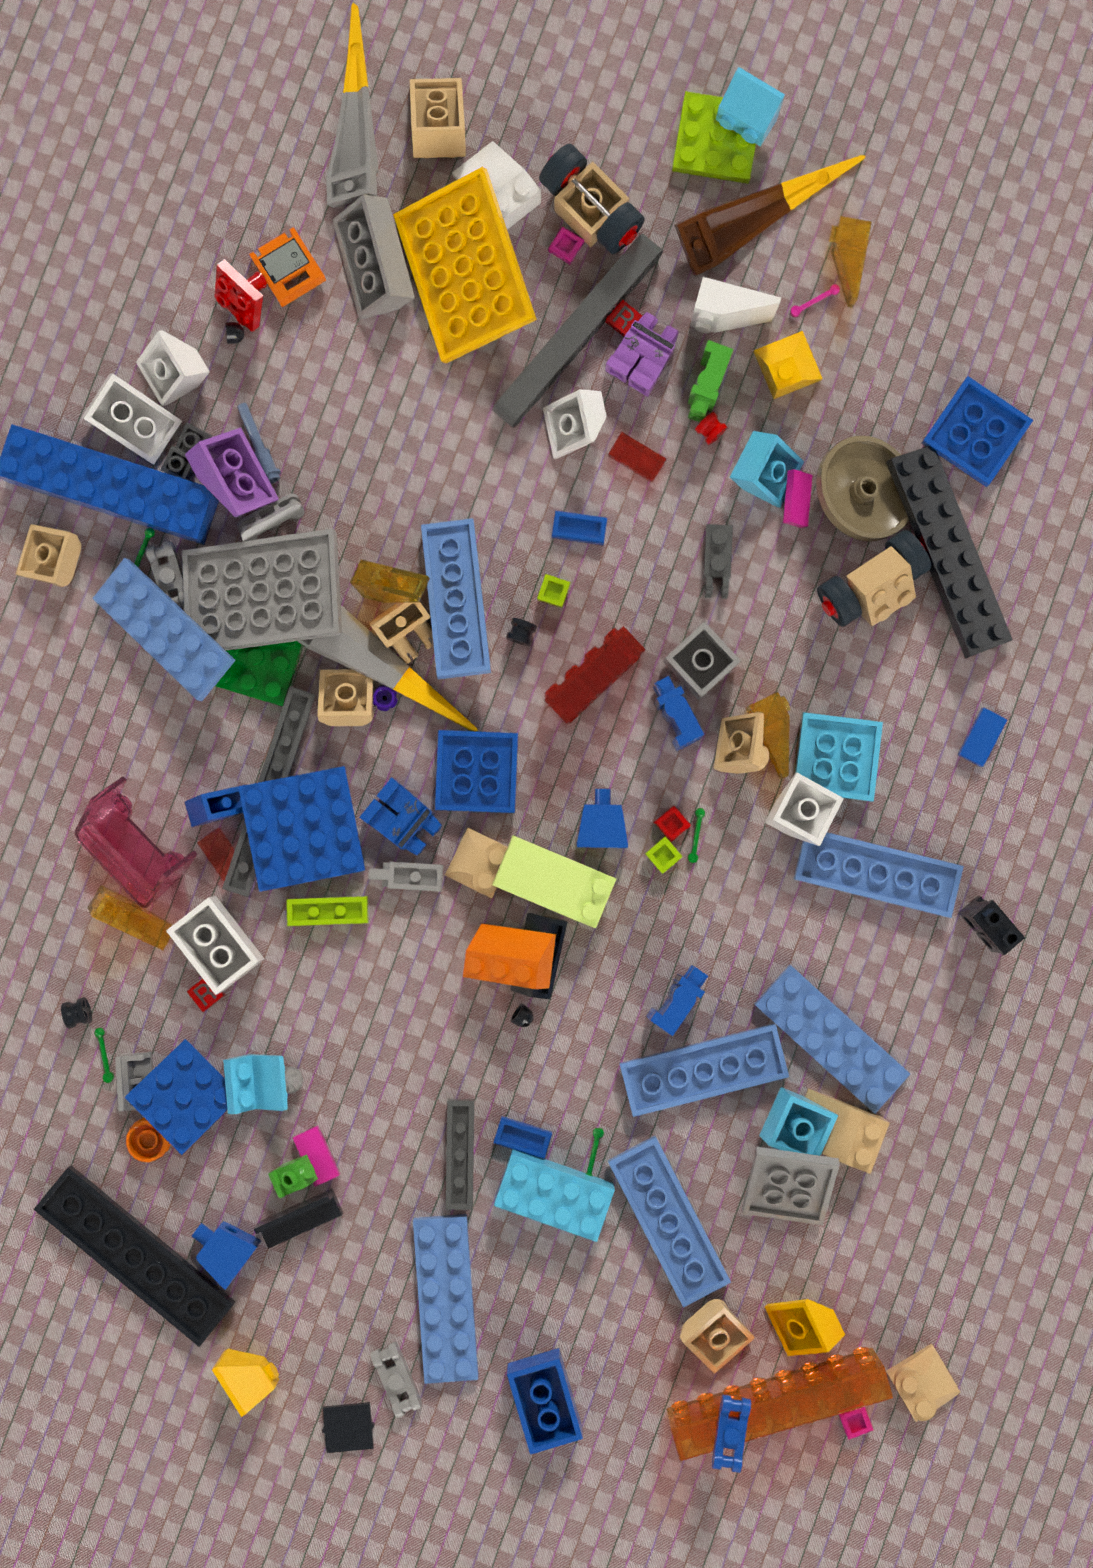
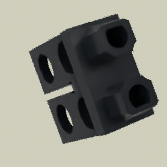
M977 896L958 912L970 928L977 932L976 935L991 952L1006 955L1025 939L1024 935L994 900L987 901L981 896Z

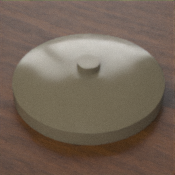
M853 436L844 439L825 454L817 472V495L825 515L841 532L861 541L871 542L888 538L901 530L909 521L886 464L888 460L901 454L883 440L871 436Z

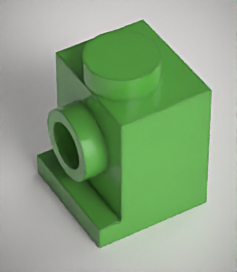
M307 1154L286 1162L268 1173L279 1199L287 1194L306 1188L318 1179Z

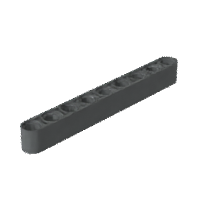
M639 235L498 399L492 411L512 428L516 427L605 324L606 318L621 300H625L653 268L663 254V250L646 235Z

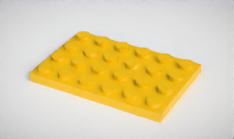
M482 166L393 214L441 362H451L537 320L486 168Z

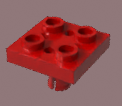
M224 259L217 264L214 297L221 307L227 308L235 316L239 324L246 326L251 332L255 331L260 327L263 295L259 291L267 287V281L260 272H255L254 275L246 280Z

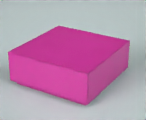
M562 226L548 247V252L571 265L584 245V239Z
M862 1401L837 1411L848 1440L874 1431Z

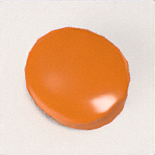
M145 1118L136 1121L126 1135V1146L129 1154L141 1162L148 1163L157 1160L171 1146Z

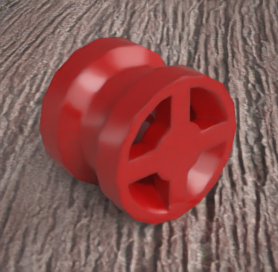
M715 412L707 415L695 428L697 434H702L705 437V442L708 446L713 444L728 429L725 423L719 422L717 419L718 415Z

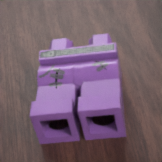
M648 312L639 321L635 320L605 367L606 372L624 383L629 378L628 385L649 397L669 359L672 357L679 334L678 330L668 325L661 335L654 332L653 329L658 323V319Z

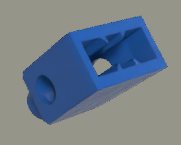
M595 789V804H584L577 847L628 848L622 805H611V789Z
M224 1221L215 1232L201 1223L191 1236L204 1246L196 1256V1260L225 1290L261 1243V1240Z

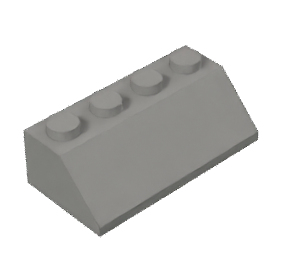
M363 194L332 219L359 319L398 310L415 298L388 198Z

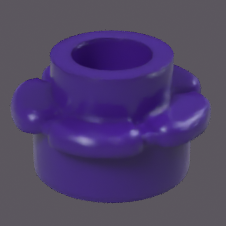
M381 685L375 689L373 704L380 711H388L389 708H394L397 705V692L385 685ZM383 696H387L386 701L383 700Z

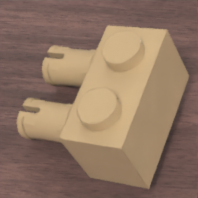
M413 592L369 622L386 648L393 646L406 664L411 662L407 653L413 659L419 655L405 637L406 634L414 630L426 649L433 646L428 639L430 637L433 640L432 628L427 622L430 615Z

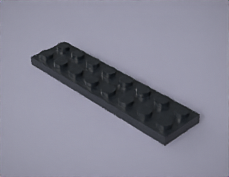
M928 446L888 460L886 464L915 536L922 543L931 562L929 571L965 659L1012 641L1013 639L937 451Z
M72 1165L67 1167L33 1209L198 1347L202 1345L236 1302Z

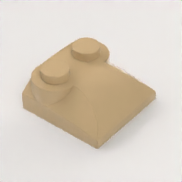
M30 524L16 575L50 583L58 587L67 586L74 576L81 552V542L78 536L71 532Z
M352 669L320 670L319 722L325 723L328 726H364L370 723L374 716L373 679Z
M756 712L721 718L714 762L715 770L740 774L760 771L766 766L769 760V750L763 746V713Z
M467 828L445 876L493 898L498 887L492 884L508 847Z
M720 1299L707 1302L683 1324L680 1335L682 1342L714 1374L755 1338L746 1326L729 1310L726 1303Z
M932 1344L886 1370L915 1422L931 1419L939 1407L961 1393Z

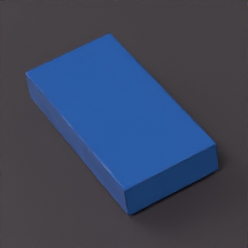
M555 510L552 538L604 545L607 518Z
M981 708L957 755L983 767L1007 719L986 708Z
M501 1116L493 1143L545 1159L552 1131Z

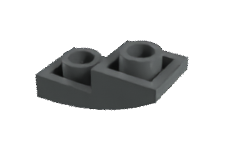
M186 422L176 446H171L161 470L187 480L192 474L193 469L185 454L198 442L209 439L213 435Z

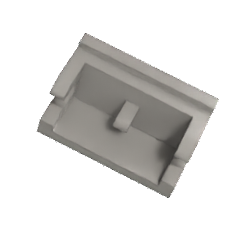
M152 1051L124 1053L115 1057L119 1112L136 1110L124 1097L153 1070Z

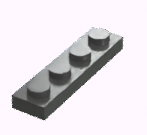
M475 1099L447 1100L446 1209L473 1210Z

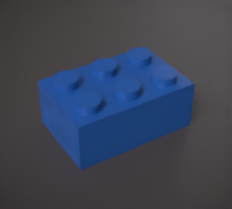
M560 1348L508 1363L507 1377L530 1455L583 1439L581 1420Z

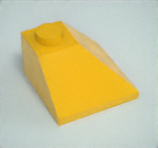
M803 331L754 350L773 400L823 379Z
M809 1299L771 1303L765 1306L787 1356L829 1352L845 1336L834 1310Z
M232 1349L225 1350L212 1368L214 1375L241 1417L246 1415L271 1393L279 1381L277 1368L272 1362L269 1363L265 1356Z

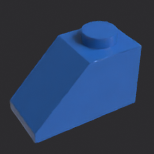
M239 786L200 794L185 801L191 827L242 814L243 809Z

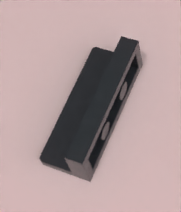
M527 913L524 930L556 934L550 986L547 989H530L511 985V991L532 998L551 1000L568 921Z
M332 1188L259 1221L254 1231L256 1234L261 1232L269 1249L342 1216L343 1211Z

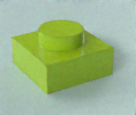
M545 574L537 600L563 608L571 582Z
M666 836L645 853L661 874L683 857Z

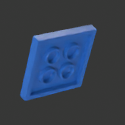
M967 376L921 444L926 447L931 446L937 451L939 456L987 487L1025 434L1033 419Z
M438 730L435 810L515 813L518 733Z
M186 1039L124 1097L181 1155L228 1110L225 1078Z

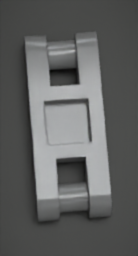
M288 494L278 501L239 520L237 527L242 541L257 540V535L267 530L276 529L282 522L290 518H302L305 511L299 497L296 494Z
M165 542L163 546L158 548L154 546L146 548V555L157 586L170 598V592L178 590V596L171 599L179 607L182 606L184 608L183 572L173 542ZM167 556L169 563L161 565L159 558Z
M393 1342L382 1351L380 1349L372 1351V1362L377 1368L395 1417L400 1418L405 1415L406 1411L411 1409L414 1411L421 1409L423 1405L398 1343ZM392 1358L395 1364L387 1367L385 1361ZM407 1391L409 1398L401 1401L399 1394Z

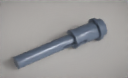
M247 403L239 404L237 408L254 447L255 455L269 482L273 484L280 480L279 475L281 471L276 468L270 450L265 448Z

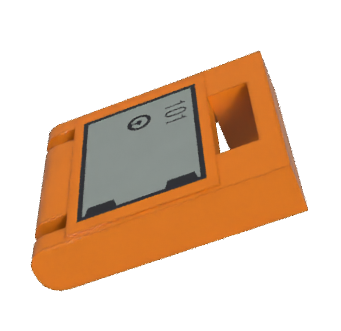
M294 227L289 229L292 237L288 238L284 232L258 248L261 256L257 257L254 252L249 254L259 272L265 277L267 285L281 307L286 306L326 281L323 272ZM306 271L309 278L287 291L284 284Z

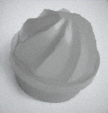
M291 1066L285 1067L287 1094L297 1092L303 1083L301 1072Z

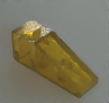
M840 216L837 225H832L829 242H833L831 254L847 307L853 308L859 295L872 222Z
M360 560L350 583L363 598L382 603H409L420 601L430 578L426 575Z
M776 692L746 707L748 714L756 712L764 714L763 745L768 748L769 758L779 779L789 776L790 715L788 711L790 706L785 696L780 697L779 692Z
M100 885L87 907L91 917L162 951L171 938L166 930L173 926V924L127 897Z

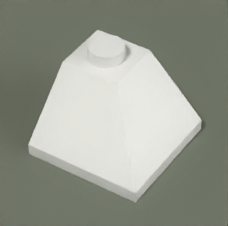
M163 330L156 333L136 361L161 406H167L196 389L210 372L195 348Z
M579 389L543 408L553 459H558L595 441L607 417L601 391Z
M795 773L776 799L765 823L788 836L820 846L844 798L803 775Z

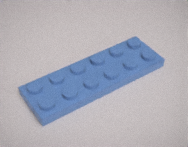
M474 519L421 525L437 678L439 680L491 673Z
M127 558L122 560L92 598L198 701L204 700L235 662L233 657Z
M827 832L820 846L802 841L794 880L952 918L964 866Z
M788 965L754 1003L755 1006L874 1114L910 1075L904 1067L791 965Z
M776 1024L619 1063L633 1117L789 1077Z
M656 1136L609 1159L608 1163L683 1308L731 1283Z
M467 1214L414 1218L413 1229L424 1384L478 1380L479 1372Z

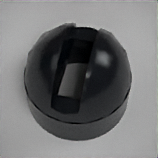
M225 322L227 344L241 342L244 338L243 327L236 322Z
M520 1004L511 1017V1022L519 1027H528L534 1020L533 1012L524 1004Z

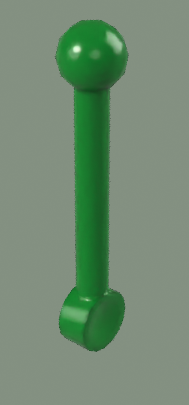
M147 528L144 531L145 538L134 562L137 567H139L150 538L155 535V531L152 528Z
M698 808L695 811L697 820L692 851L688 855V860L691 863L698 861L696 853L701 822L705 816L703 808Z
M96 1028L94 1035L98 1038L105 1072L102 1079L104 1082L110 1083L114 1080V1074L109 1068L103 1038L105 1031L103 1028Z
M595 1128L593 1130L594 1143L587 1173H585L589 1176H593L592 1171L599 1140L604 1136L602 1128Z

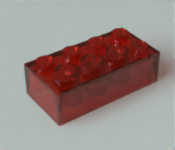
M624 626L619 630L613 628L603 638L604 644L599 649L594 646L585 654L584 663L580 667L576 664L564 674V682L560 685L554 683L544 693L546 697L544 705L565 728L643 656L646 649Z

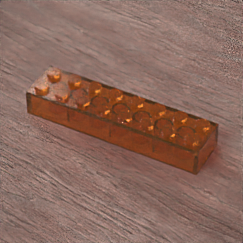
M860 1347L853 1350V1353L845 1356L833 1355L828 1357L827 1361L818 1364L809 1362L802 1365L801 1369L779 1371L774 1377L767 1379L762 1377L755 1378L747 1385L740 1387L738 1385L728 1386L720 1393H704L693 1401H677L667 1408V1413L680 1461L713 1452L722 1394L729 1395L735 1400H741V1398L751 1399V1410L748 1417L745 1442L892 1399L893 1394L885 1367L874 1349ZM730 1411L729 1416L738 1417L739 1412Z

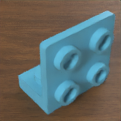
M247 1054L223 1060L228 1114H238L254 1109L275 1111L288 1109L283 1056Z

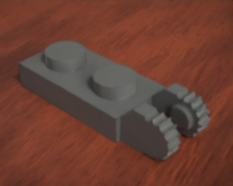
M706 524L703 578H705V598H711L713 594L712 579H722L720 588L721 599H728L729 579L731 578L733 525Z

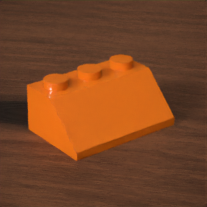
M481 923L466 949L463 977L530 989H547L550 986L556 934Z

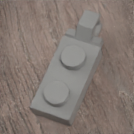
M383 862V869L369 868L368 879L382 880V887L390 889L442 892L443 865Z

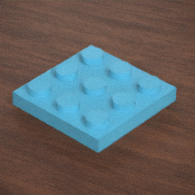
M803 712L795 773L803 775L842 798L873 802L883 722Z

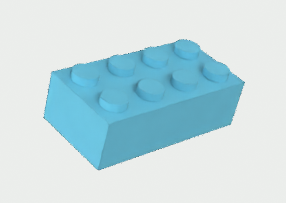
M512 1149L495 1197L494 1206L597 1242L615 1189L614 1183L589 1176L584 1172Z

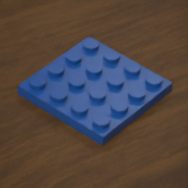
M345 766L238 787L259 892L365 871Z

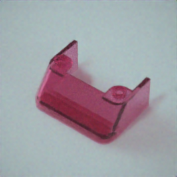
M123 776L90 799L75 829V836L82 847L139 906L148 908L186 873L196 858L197 853L192 851L184 857L181 853L169 851L164 855L130 819L132 803L128 797L120 793L127 781Z

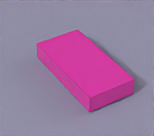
M796 469L788 470L783 523L799 528L808 527L813 475Z
M318 1125L293 1137L300 1156L307 1154L318 1178L313 1182L314 1187L340 1175L339 1169Z

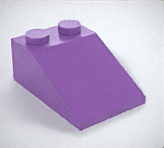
M241 428L200 441L185 454L197 479L234 517L279 500Z

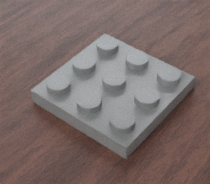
M756 1147L742 1205L743 1214L823 1225L839 1170V1158Z

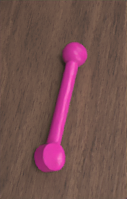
M834 284L830 287V290L801 306H793L790 310L791 316L798 317L804 309L831 294L837 295L840 292V287Z

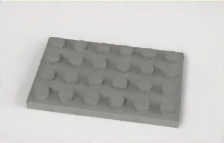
M333 528L182 550L184 612L225 651L342 635L337 532Z

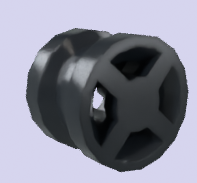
M512 618V629L507 633L506 639L530 647L532 643L531 635L536 632L537 626L522 619Z
M85 997L77 999L75 1003L69 1001L62 1003L61 1015L68 1029L76 1027L78 1023H91L92 1011Z

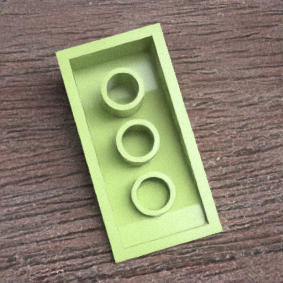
M513 835L492 885L596 928L616 878Z

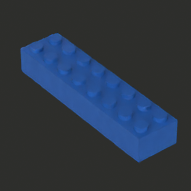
M11 424L0 456V478L5 482L205 545L219 502L204 485Z

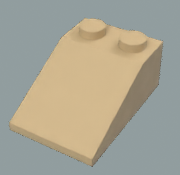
M462 78L410 79L413 158L466 157Z
M808 1088L805 1094L806 1098L838 1115L821 1154L832 1158H839V1162L871 1174L890 1123L879 1115Z

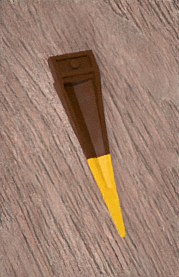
M859 155L708 208L675 224L674 227L693 275L697 276L721 264L785 214L864 160L866 156Z

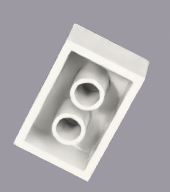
M216 896L208 897L166 930L215 995L225 991L264 960V957Z

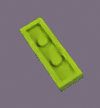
M368 896L287 899V926L369 923Z

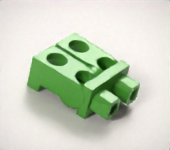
M708 340L700 363L706 369L698 376L687 403L691 405L688 415L689 419L700 423L707 411L710 413L713 411L719 395V387L733 352L732 348Z

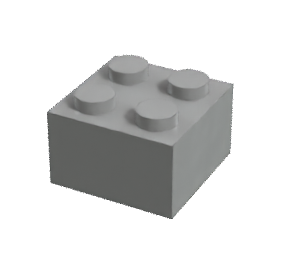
M703 622L663 660V663L698 700L741 662L706 622Z

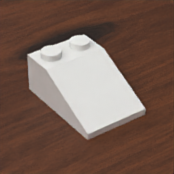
M493 141L452 172L453 177L458 180L482 166L487 169L507 230L541 204V189L525 169Z
M703 277L690 326L695 327V330L701 333H716L771 322L780 304L781 297Z
M113 373L108 375L81 417L153 465L182 422V420Z

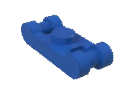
M722 1394L712 1454V1469L721 1470L724 1467L731 1468L732 1472L741 1473L751 1399L741 1398V1400H735L729 1395ZM730 1411L739 1412L738 1417L729 1416ZM724 1448L733 1449L732 1456L723 1455Z

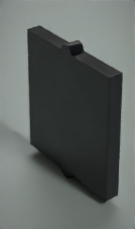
M370 1402L323 1406L324 1427L322 1433L325 1434L326 1453L374 1449L373 1428L375 1423L372 1422Z

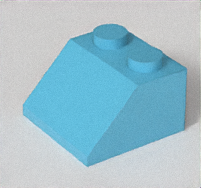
M738 67L719 105L716 120L719 121L723 128L734 130L742 135V138L748 143H755L761 147L778 119L785 94Z
M753 431L729 478L744 491L781 508L786 495L787 472L793 469L800 471L804 461L779 436Z
M781 1087L759 1136L769 1146L778 1150L820 1156L838 1115L802 1095Z

